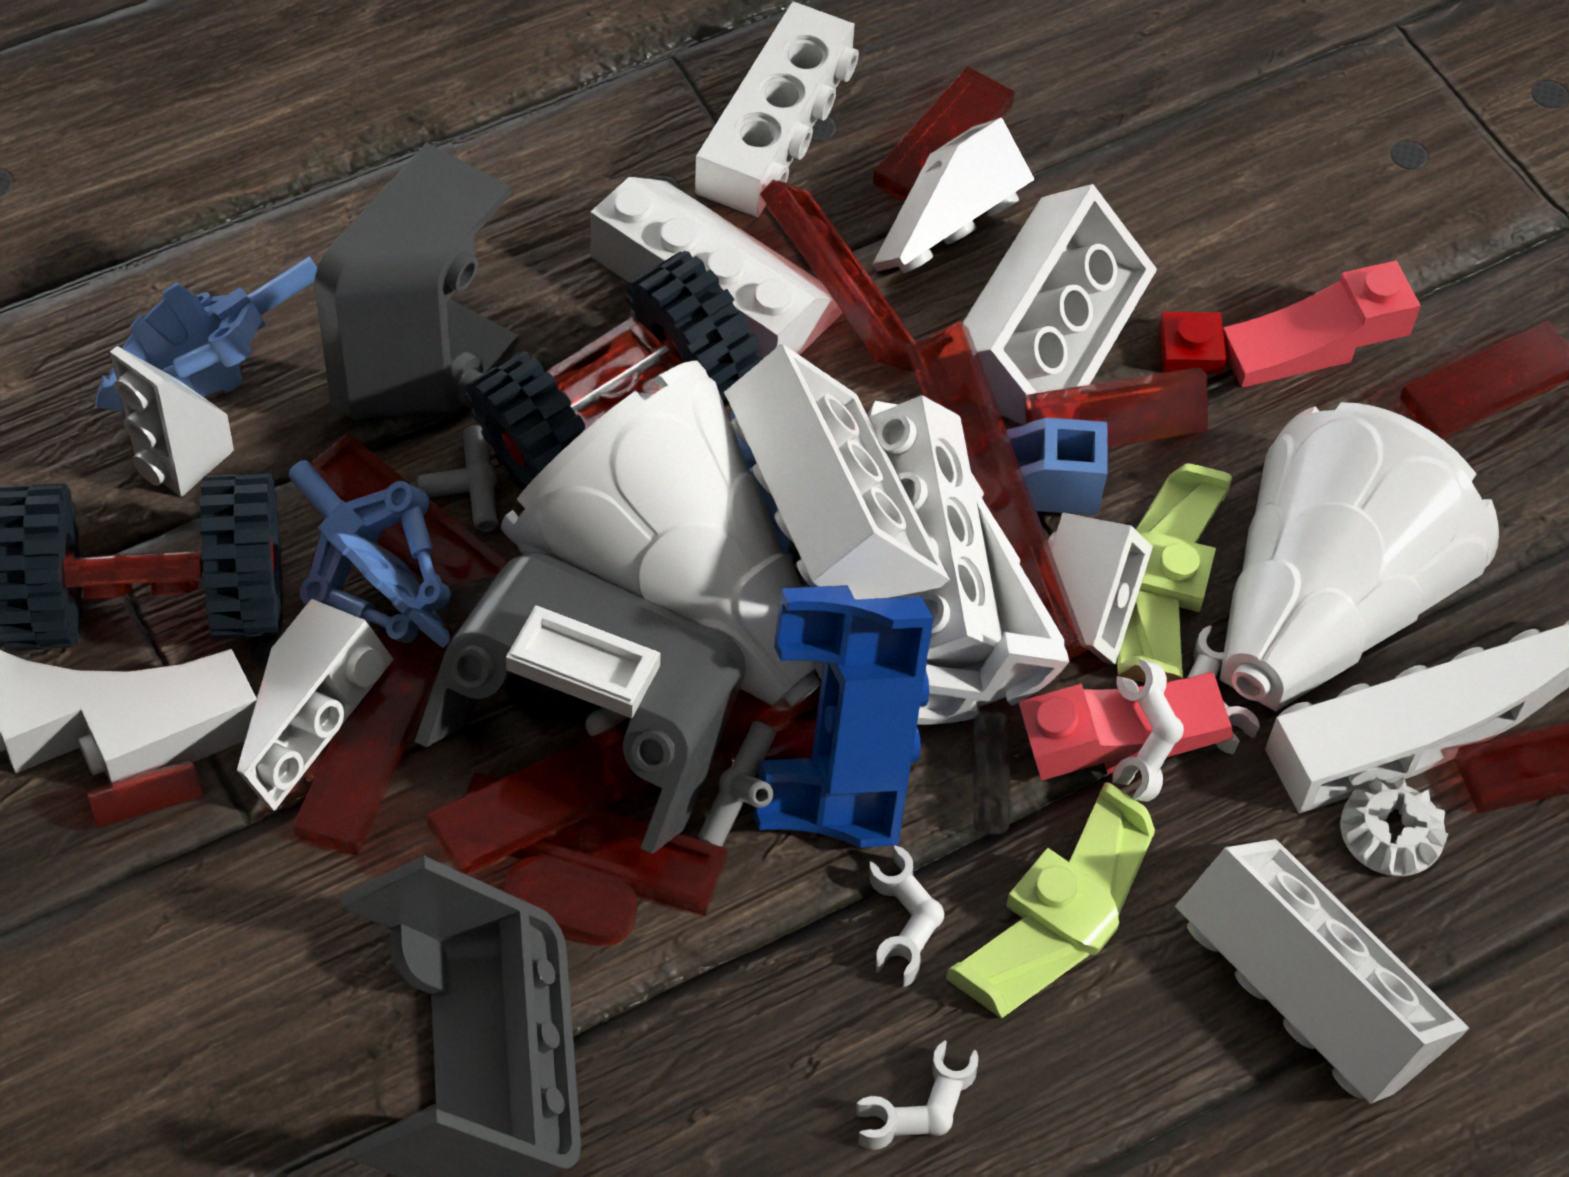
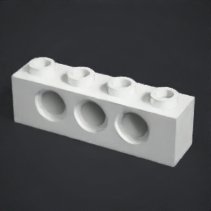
M792 1L696 155V195L757 218L770 198L777 200L780 197L788 179L791 162L794 158L801 160L804 157L811 142L812 127L817 119L824 121L828 117L835 100L836 87L840 81L848 82L854 73L859 57V51L853 48L854 23Z
M921 395L868 418L877 434V440L894 467L950 579L940 588L901 595L900 597L921 596L934 618L927 663L934 666L959 669L988 659L1003 635L961 418L959 415Z

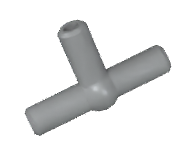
M471 425L462 432L466 468L419 475L417 486L428 495L429 499L469 492L474 527L479 531L489 532L495 529L499 523L494 491L498 475L494 466L491 465L489 446L481 433V426Z
M760 721L752 722L732 766L720 776L718 783L719 793L698 834L699 841L715 849L722 848L744 802L757 808H763L772 801L773 789L771 785L755 778L759 771L760 761L765 759L777 734L776 730Z

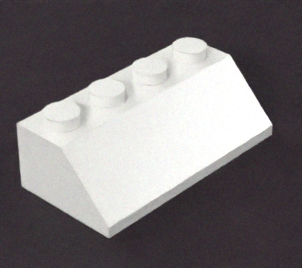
M628 177L590 212L591 258L629 283L679 251H688L692 258L697 256L702 260L706 271L711 269L719 278L721 288L723 290L728 289L735 299L733 304L738 312H743L749 322L746 327L750 333L755 335L759 344L756 350L763 358L781 344L800 355L849 307L848 298L667 181Z
M1093 184L1041 197L939 361L973 403L1017 423L1025 425L1042 418L1070 419L1156 273L1157 268Z
M783 344L779 345L724 392L735 415V418L731 421L732 427L740 440L752 451L757 462L752 468L753 473L762 487L772 495L779 509L774 514L775 520L782 532L794 542L801 557L797 562L798 570L810 587L848 585L855 599L891 598L937 589L950 580L894 467L877 440V434L857 394Z
M1276 839L1225 847L1175 906L1190 921L1187 924V928L1191 935L1209 950L1219 951L1237 969L1235 977L1242 987L1259 999H1267L1285 1017L1283 1025L1288 1033L1303 1046L1310 1049L1316 1048L1334 1066L1332 1074L1336 1081L1348 1093L1359 1099L1365 1098L1370 1104L1398 1092L1460 1039L1469 1029L1454 1012Z

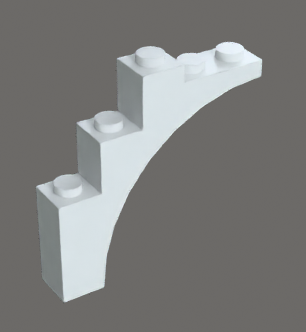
M232 649L179 665L129 672L72 670L27 661L0 650V752L6 751L15 774L81 748L92 775L105 772L115 794L245 741L257 701Z

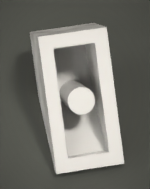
M1063 512L1057 531L1051 534L1046 544V566L1044 573L1081 643L1104 663L1116 665L1153 546L1130 525Z

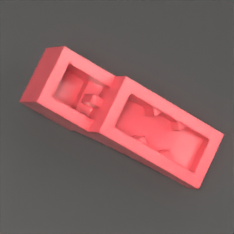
M1397 260L1343 272L1339 281L1302 301L1246 322L1223 327L1226 357L1241 388L1350 363L1355 349L1358 347L1410 336L1421 305Z
M1213 671L1166 682L1164 696L1175 716L1181 720L1184 727L1182 738L1173 746L1167 757L1233 739L1232 726ZM1081 683L1018 701L1041 781L1102 763L1105 765L1107 774L1114 773L1116 766L1121 760L1138 755L1152 731V727L1139 703L1124 698L1118 689H1083Z

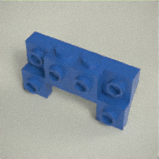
M848 585L781 588L774 648L780 660L824 662L811 757L760 761L758 779L771 785L773 798L766 807H754L753 817L759 830L782 829L813 832L840 839L859 848L899 844L911 763H916L920 757L921 744L917 728L920 707H925L929 699V679L926 672V664L934 618L921 596L855 599Z

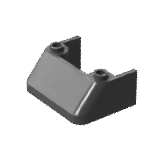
M426 142L329 247L317 268L314 288L330 403L333 409L358 421L452 413L460 410L463 406L470 407L466 399L468 393L465 390V386L499 365L519 343L517 334L450 298L456 291L463 292L473 281L478 269V259L474 257V236L510 197V185Z
M529 552L518 556L503 566L448 645L415 742L428 747L470 723L477 700L495 694L506 685L511 675V672L506 670V656L535 605L661 653L660 667L633 718H631L623 740V753L630 769L640 778L662 788L640 848L653 854L690 824L744 679L746 670L744 655L740 647L730 637L548 554Z
M422 856L341 895L343 909L391 929V961L395 971L414 988L431 994L436 1109L408 1119L406 1122L350 1145L349 1160L399 1177H548L574 1166L580 1157L581 1136L566 942L555 919L548 912L426 856Z

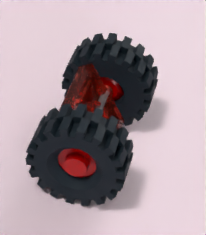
M679 251L631 281L626 286L628 294L625 296L627 304L633 309L630 311L632 318L544 372L541 363L536 358L531 359L529 353L519 351L465 386V390L468 393L466 395L467 402L473 408L471 413L475 421L481 426V433L486 443L492 446L497 461L500 465H504L509 473L508 477L515 486L518 485L521 488L522 492L564 448L634 391H637L639 394L641 392L655 394L662 388L655 380L662 373L685 362L698 361L706 370L708 377L716 382L726 407L729 405V402L724 392L764 359L756 350L759 344L755 335L750 333L746 327L749 322L743 312H738L733 304L735 299L728 289L723 290L721 288L719 278L711 269L706 271L703 261L697 256L692 258L690 252Z
M253 473L203 477L201 484L202 496H200L201 550L82 557L81 549H79L78 523H75L76 509L74 502H72V493L70 488H67V484L0 487L1 642H4V648L11 651L76 647L75 645H78L82 627L80 615H83V602L81 599L83 586L84 599L123 597L125 594L133 593L134 583H151V595L191 593L192 590H198V580L203 579V588H205L206 593L205 605L206 613H208L209 629L214 639L280 635L282 632L281 622H283V574L280 553L279 515L272 474Z

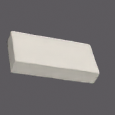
M535 605L506 656V670L633 718L660 667L661 653Z

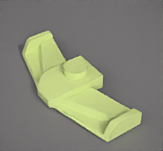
M1184 464L1168 476L1135 529L1153 548L1117 659L1119 677L1145 683L1146 676L1138 662L1139 659H1143L1160 665L1165 672L1166 682L1183 679L1179 607L1197 612L1201 610L1216 548L1198 544L1197 542L1219 505L1228 494L1232 481V476L1229 473L1195 464Z
M1105 782L1070 862L1047 848L1008 895L1006 907L1018 914L1022 919L962 962H957L949 968L946 979L1002 1019L1089 955L1098 954L1118 929V916L1154 835L1155 829L1147 808L1111 783Z

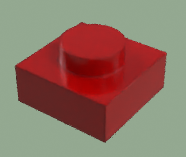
M1162 312L1158 327L1163 374H1223L1226 364V351L1221 312Z

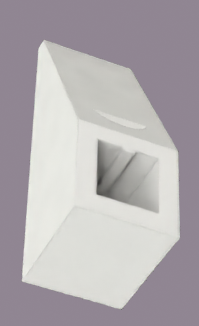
M1002 118L971 127L929 155L873 262L876 272L898 266L902 273L909 272L929 261L933 257L929 248L941 240H944L945 244H950L973 232L977 228L973 219L982 213L987 212L988 216H992L1019 201L1016 191L1033 181L1034 178Z
M116 346L110 351L117 379L114 385L121 397L126 417L123 423L130 435L135 455L132 458L133 464L137 471L151 484L158 486L163 483L180 497H183L204 476L210 473L234 451L228 416L180 380Z
M313 599L308 602L271 648L237 767V772L265 806L273 811L277 809L394 660L366 620Z

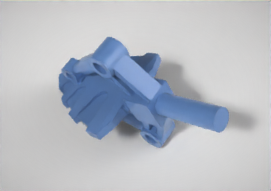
M308 256L248 295L239 287L228 295L211 297L208 292L195 296L176 282L161 292L164 298L144 318L139 314L129 326L132 333L122 349L180 380L202 397L222 389L228 393L243 384L239 363L251 354L252 350L249 344L255 333L266 326L261 315L314 283L317 266ZM112 367L108 379L104 375L102 376L95 405L102 409L124 411L121 397L114 385L117 380L114 367Z
M304 460L296 463L289 471V478L324 519L318 527L321 534L309 577L304 580L300 588V597L303 603L307 605L313 599L364 619L367 623H374L385 628L390 638L401 643H411L417 637L420 629L444 649L450 642L449 630L443 627L445 621L442 615L436 611V608H443L447 605L451 593L449 587L442 583L440 576L435 573L430 557L433 553V547L424 520V515L429 508L428 495L411 484L397 481L386 490L345 502L337 496L309 461ZM400 521L402 522L411 556L414 559H418L424 580L421 585L405 562L375 543L382 536V530ZM352 564L402 614L390 617L376 611L374 604L345 592L343 585Z

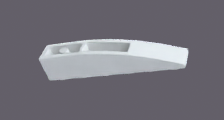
M1569 620L1563 626L1541 633L1537 629L1524 631L1513 637L1507 644L1485 651L1481 647L1470 648L1458 654L1450 662L1428 669L1424 665L1411 667L1396 676L1394 680L1372 687L1365 683L1354 685L1344 690L1336 698L1315 705H1312L1310 702H1301L1285 709L1276 717L1265 750L1298 813L1300 814L1349 798L1355 788L1360 790L1368 787L1376 777L1382 782L1394 783L1403 777L1407 779L1472 751L1522 722L1569 687Z

